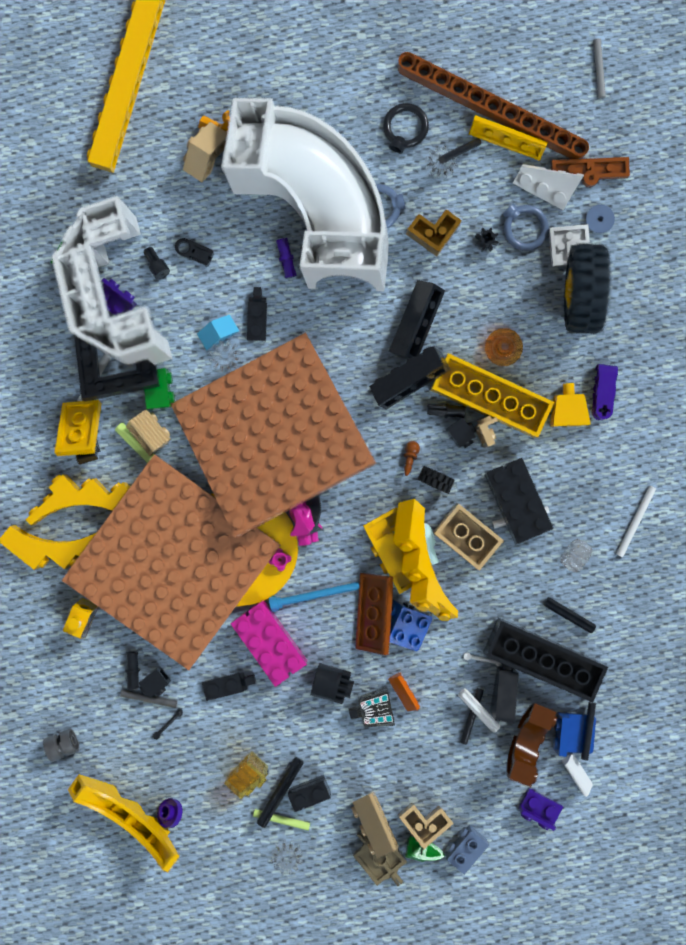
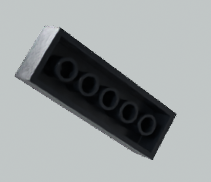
M499 617L483 650L486 657L592 703L608 670V666L598 660Z

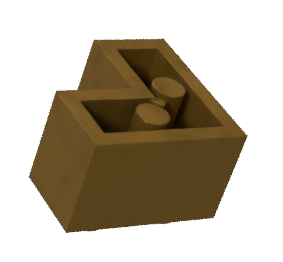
M447 209L435 225L418 214L407 229L406 235L437 257L460 226L462 220Z

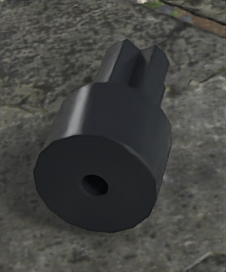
M148 247L143 251L150 263L149 269L156 280L162 279L170 273V269L165 261L159 259L152 247Z

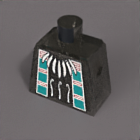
M387 686L358 696L359 706L349 708L350 718L362 717L364 727L395 725Z

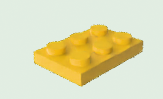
M99 400L62 403L54 452L57 456L95 453L101 412V402Z

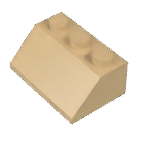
M375 792L352 802L354 805L351 807L355 818L359 817L362 823L359 826L363 836H367L370 841L367 844L370 853L379 858L398 850L399 846Z

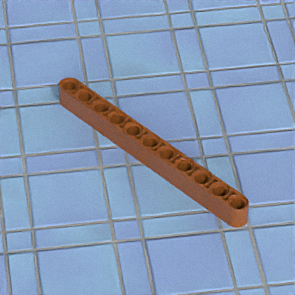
M404 52L399 56L398 71L401 75L503 126L547 141V148L567 158L583 159L589 151V144L585 139L410 52ZM409 62L411 66L404 67L402 63ZM425 70L428 72V75L423 76L419 71ZM443 79L446 83L439 84L436 80ZM459 87L463 92L456 93L454 88ZM477 96L480 101L475 102L471 97ZM493 104L497 109L491 110L488 105ZM511 113L513 114L514 118L509 119L506 117L505 114ZM523 122H529L531 124V127H525L523 125ZM540 130L547 131L548 136L541 135ZM557 139H563L565 141V145L559 144ZM574 147H580L582 153H577Z

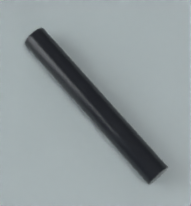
M476 138L439 156V162L443 164L481 145V139Z
M477 688L474 697L480 703L484 690ZM471 709L460 743L465 745L468 743L476 718V714Z
M588 702L581 753L582 760H589L596 702Z

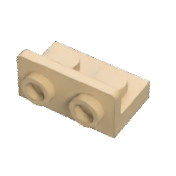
M491 416L485 417L477 421L478 425L474 426L483 448L495 444V433L492 428H488V425L497 422V417L491 419Z

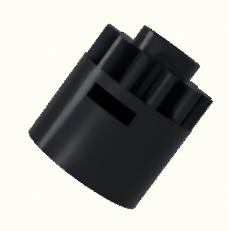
M319 663L310 695L343 704L344 698H350L354 681L350 680L351 672Z

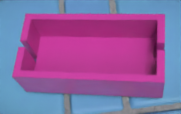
M265 600L255 604L248 612H244L231 622L234 630L275 687L289 678L290 672L293 675L307 665L308 660L274 612L271 611Z

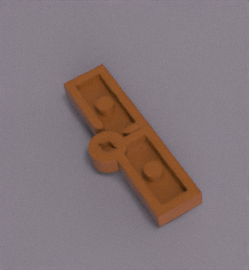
M629 157L551 161V170L584 174L581 180L586 187L595 186L599 179H622L630 176Z

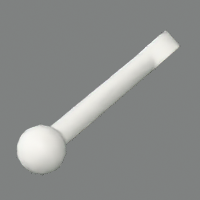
M468 652L463 655L465 660L474 659L502 666V663L493 659L474 656Z

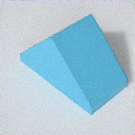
M229 314L209 322L197 335L205 349L208 350L239 332V329Z

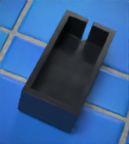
M523 458L507 463L504 468L500 466L485 473L486 480L515 545L554 529Z

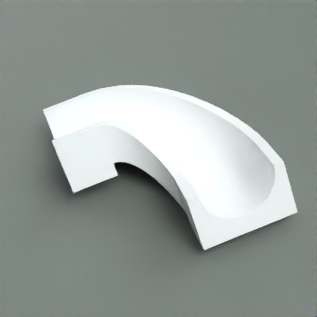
M233 98L222 165L233 194L275 195L287 201L297 211L307 228V231L304 233L300 268L308 289H316V283L325 277L350 276L370 283L375 287L376 291L384 292L389 247L384 210L374 179L356 150L334 128L304 111L290 107L274 106L272 98Z

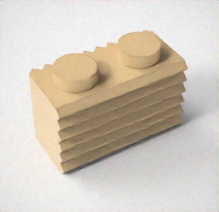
M147 409L129 420L126 428L149 456L167 445L171 440L169 431L165 427H161L156 415Z

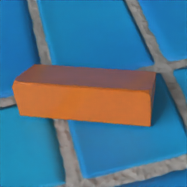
M401 672L390 677L388 680L407 711L420 709L417 699Z

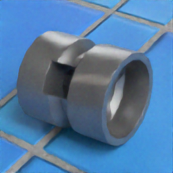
M71 728L60 732L59 735L55 734L43 740L45 754L51 762L64 758V755L69 756L79 752V742Z

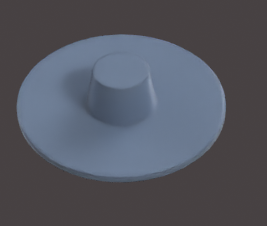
M595 205L586 215V223L589 229L595 233L609 231L615 222L613 211L606 205Z

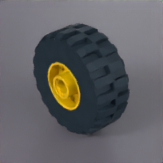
M577 243L570 248L564 291V321L566 330L570 333L597 334L604 329L610 299L611 261L608 247L603 244Z

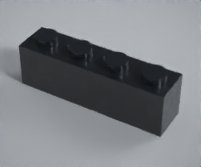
M417 280L389 352L406 360L420 354L444 296V289L435 283Z
M436 346L427 347L418 356L412 357L402 366L392 369L388 375L376 379L369 387L378 406L388 409L451 369L440 349Z

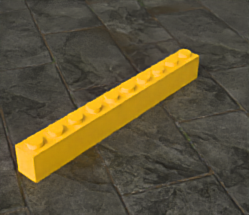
M136 0L132 3V15L126 22V35L120 42L121 51L120 55L115 59L114 75L110 76V88L104 96L103 111L98 116L99 125L97 130L93 132V145L87 152V162L92 167L114 173L166 0Z

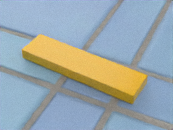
M476 115L468 133L471 136L539 161L548 143L547 141Z

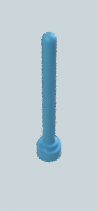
M349 583L285 598L272 596L269 597L270 608L272 612L279 611V608H283L284 605L358 590L359 583Z

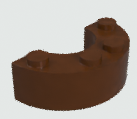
M536 703L531 704L526 709L517 727L520 729L518 735H514L510 745L506 765L508 779L528 787L535 784L538 777V768L536 767V762L539 758L538 749L545 740V734L556 724V711Z

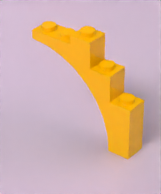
M59 474L51 481L52 485L49 487L54 494H48L42 500L44 503L41 506H36L28 513L30 516L25 520L30 525H35L47 515L74 505L98 506L113 511L130 486L126 482L121 484L118 482L110 489L112 491L110 493L97 478H89L82 483V489H80L67 474L62 476Z
M416 499L398 503L393 543L404 552L401 573L412 581L410 603L419 611L429 610L441 621L458 618V610L444 594L431 565L425 538V508Z
M12 525L1 536L0 543L33 570L40 567L44 568L50 559L63 569L73 566L78 556L81 555L95 534L74 541H52L41 539L25 532L16 525Z
M78 774L68 788L73 802L101 813L124 828L148 850L162 871L169 872L179 858L177 850L168 837L169 829L162 827L158 822V818L146 815L139 803L122 798L114 785Z

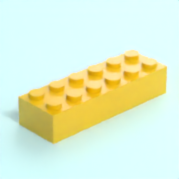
M449 353L446 355L445 359L451 370L435 379L430 391L482 415L491 416V419L497 417L498 422L532 438L539 437L553 407V401Z

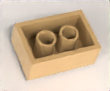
M459 503L453 506L433 531L437 537L479 571L504 541Z

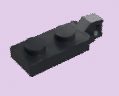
M254 287L253 297H249L247 341H266L267 302L266 298H262L261 287Z
M244 672L202 681L206 701L248 690L247 686L256 684L255 674L245 676Z

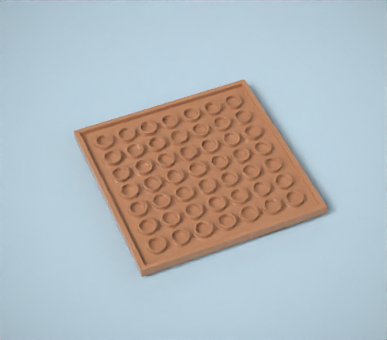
M306 332L171 404L236 538L376 464Z
M154 454L62 581L180 665L190 670L278 550L280 544L257 527L237 538L234 537L217 499Z

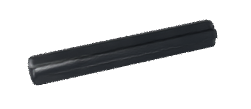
M295 757L258 818L257 824L260 827L266 828L301 769L303 761L300 758Z

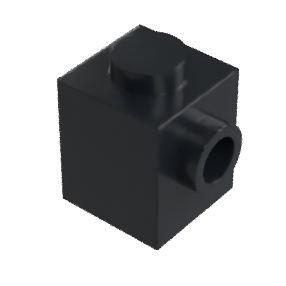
M464 418L459 419L446 428V431L458 448L463 446L465 449L474 443L472 439L476 437L474 434L476 430L470 422L467 424Z
M159 666L139 682V688L149 698L154 695L158 697L166 691L165 686L171 682V679Z

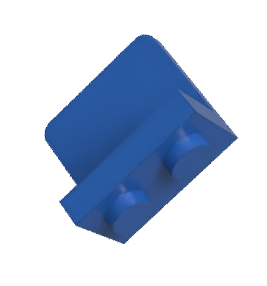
M392 599L390 643L418 651L432 622V617L408 608L401 602Z
M557 713V720L554 726L556 736L553 739V749L558 756L567 757V752L582 753L586 714ZM594 717V724H593V731H592V738H591V745H590V753H589V754H592V753H593V750H594L595 727H596V718H595V717Z

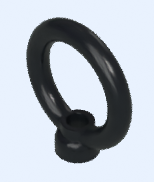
M402 103L392 107L387 112L383 121V130L387 139L391 142L389 149L402 154L405 148L417 146L425 139L429 130V122L425 112L420 107L410 103ZM403 111L416 114L421 121L420 133L410 140H405L401 136H395L391 130L393 117Z

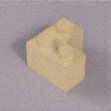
M209 122L205 127H201L197 135L191 137L187 142L188 150L183 158L185 162L183 171L203 182L213 171L216 158L225 150L228 133L212 122Z
M413 803L398 814V817L423 849L454 824L440 806H437L425 818Z

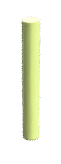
M255 809L253 817L259 818L263 811ZM273 814L270 819L272 822L307 831L310 826L309 822Z

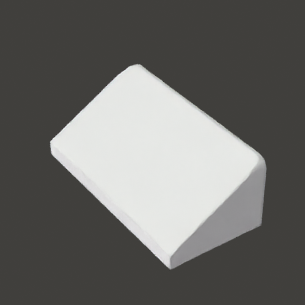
M571 753L562 759V763L581 793L587 797L593 784L575 755Z

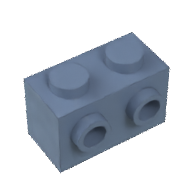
M469 825L467 828L464 827L460 830L458 839L454 843L448 844L445 849L446 859L465 875L488 848L489 843L483 835Z

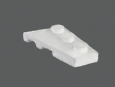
M523 164L513 184L564 210L584 174L566 173V171H554Z

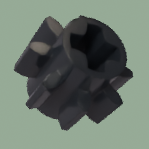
M492 227L486 231L482 228L481 235H475V238L479 239L475 246L480 245L482 247L481 252L486 248L491 252L493 250L492 245L497 246L499 243L495 240L498 233L494 234ZM486 236L489 237V242H488V243H485V242H484V241H485L484 238H485Z

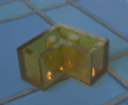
M251 751L226 778L224 784L240 799L245 795L248 797L256 787L260 788L267 780L268 765Z

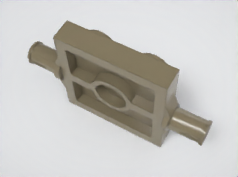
M361 831L358 832L357 836L361 839L363 845L353 853L354 858L376 885L391 878L396 886H400L403 880L397 872L400 867L407 863V859L399 849L377 858L376 855L370 853L367 845L370 843L368 837H364Z

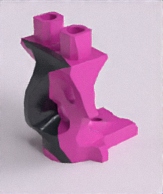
M319 495L289 510L290 517L295 523L290 536H297L298 546L310 545L313 542L319 541L317 531L322 530V526L319 523L321 501Z

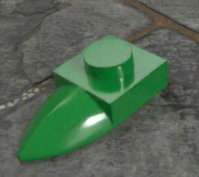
M410 836L408 838L406 858L424 862L437 861L445 857L443 851L435 844L431 843L423 849L415 837Z

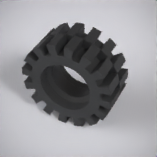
M423 466L417 479L449 494L455 482L454 479L426 466Z

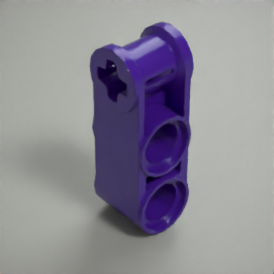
M596 365L597 376L594 377L595 384L593 387V392L595 393L592 395V416L596 420L608 419L613 414L618 376L617 366ZM602 408L604 411H606V414L602 415V413L599 412V409Z

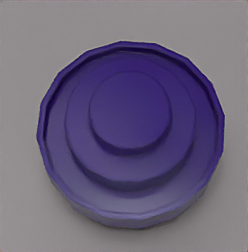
M173 798L165 799L160 804L157 812L159 824L164 828H174L177 826L182 818V804Z

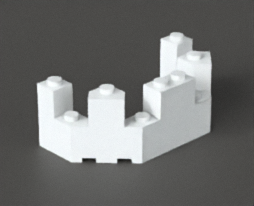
M118 196L80 208L73 226L70 225L62 239V245L52 256L69 331L123 364L129 365L148 359L155 365L173 359L169 342L153 328L147 307L109 318L97 269L109 264L106 248L103 244L119 238L126 240L141 235L136 216Z

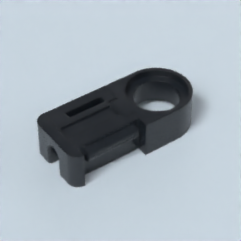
M181 238L175 243V250L180 256L189 260L192 258V260L206 267L210 265L214 256L212 249L186 238ZM188 243L189 250L186 253L180 252V244Z

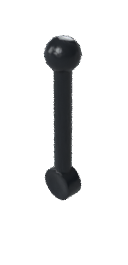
M181 709L176 710V714L158 732L153 733V738L159 739L161 733L178 716L183 715V711Z

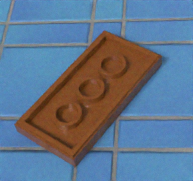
M360 573L355 649L389 655L394 577Z

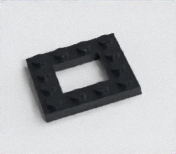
M74 335L80 392L83 402L160 387L157 364L154 365L148 359L136 362L137 370L100 377L97 348Z

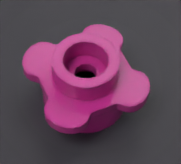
M278 548L269 560V564L277 567L278 571H283L286 564L291 561V556L289 554L286 555L281 548Z

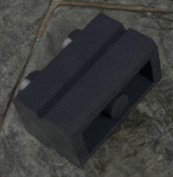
M325 775L293 786L288 790V797L294 812L302 810L303 807L307 808L331 799V791Z

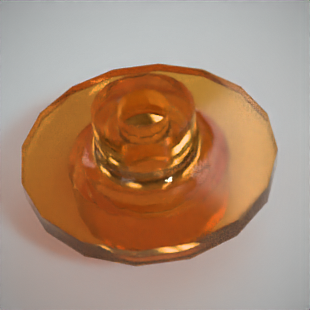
M500 328L493 331L485 342L487 358L498 366L514 364L523 352V343L520 336L508 328ZM503 343L507 344V350L502 349Z

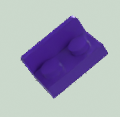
M103 278L101 280L104 282L102 289L108 311L118 316L134 309L137 303L133 301L135 298L126 290L124 293L118 289L120 285L112 279L107 281Z
M528 788L518 809L524 819L528 821L534 820L538 822L541 828L555 831L557 828L555 822L563 806Z

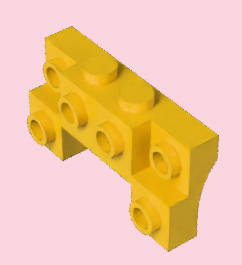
M395 507L364 524L363 527L374 545L370 547L375 557L379 556L383 562L379 564L384 574L389 573L390 577H394L393 583L399 594L412 587V581L401 573L404 552L393 543L394 533L392 531L395 530L398 509Z

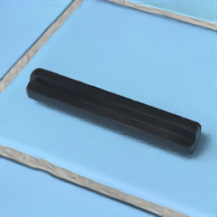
M547 597L543 605L585 631L593 633L596 629V624L550 597Z

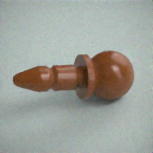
M410 441L405 445V476H408L411 472L413 461L417 459V454L420 451V446L415 441Z

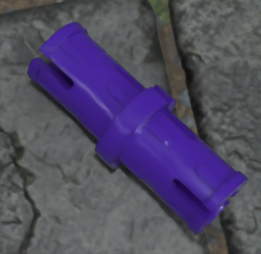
M288 238L276 240L280 255L279 262L282 263L285 279L296 277L297 274L293 264L294 256L291 254Z

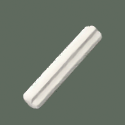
M464 688L459 692L458 696L493 733H496L500 729V724L468 690Z

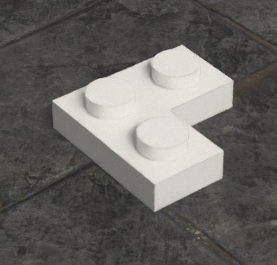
M588 224L549 228L551 267L567 266L571 246L577 243L590 244Z

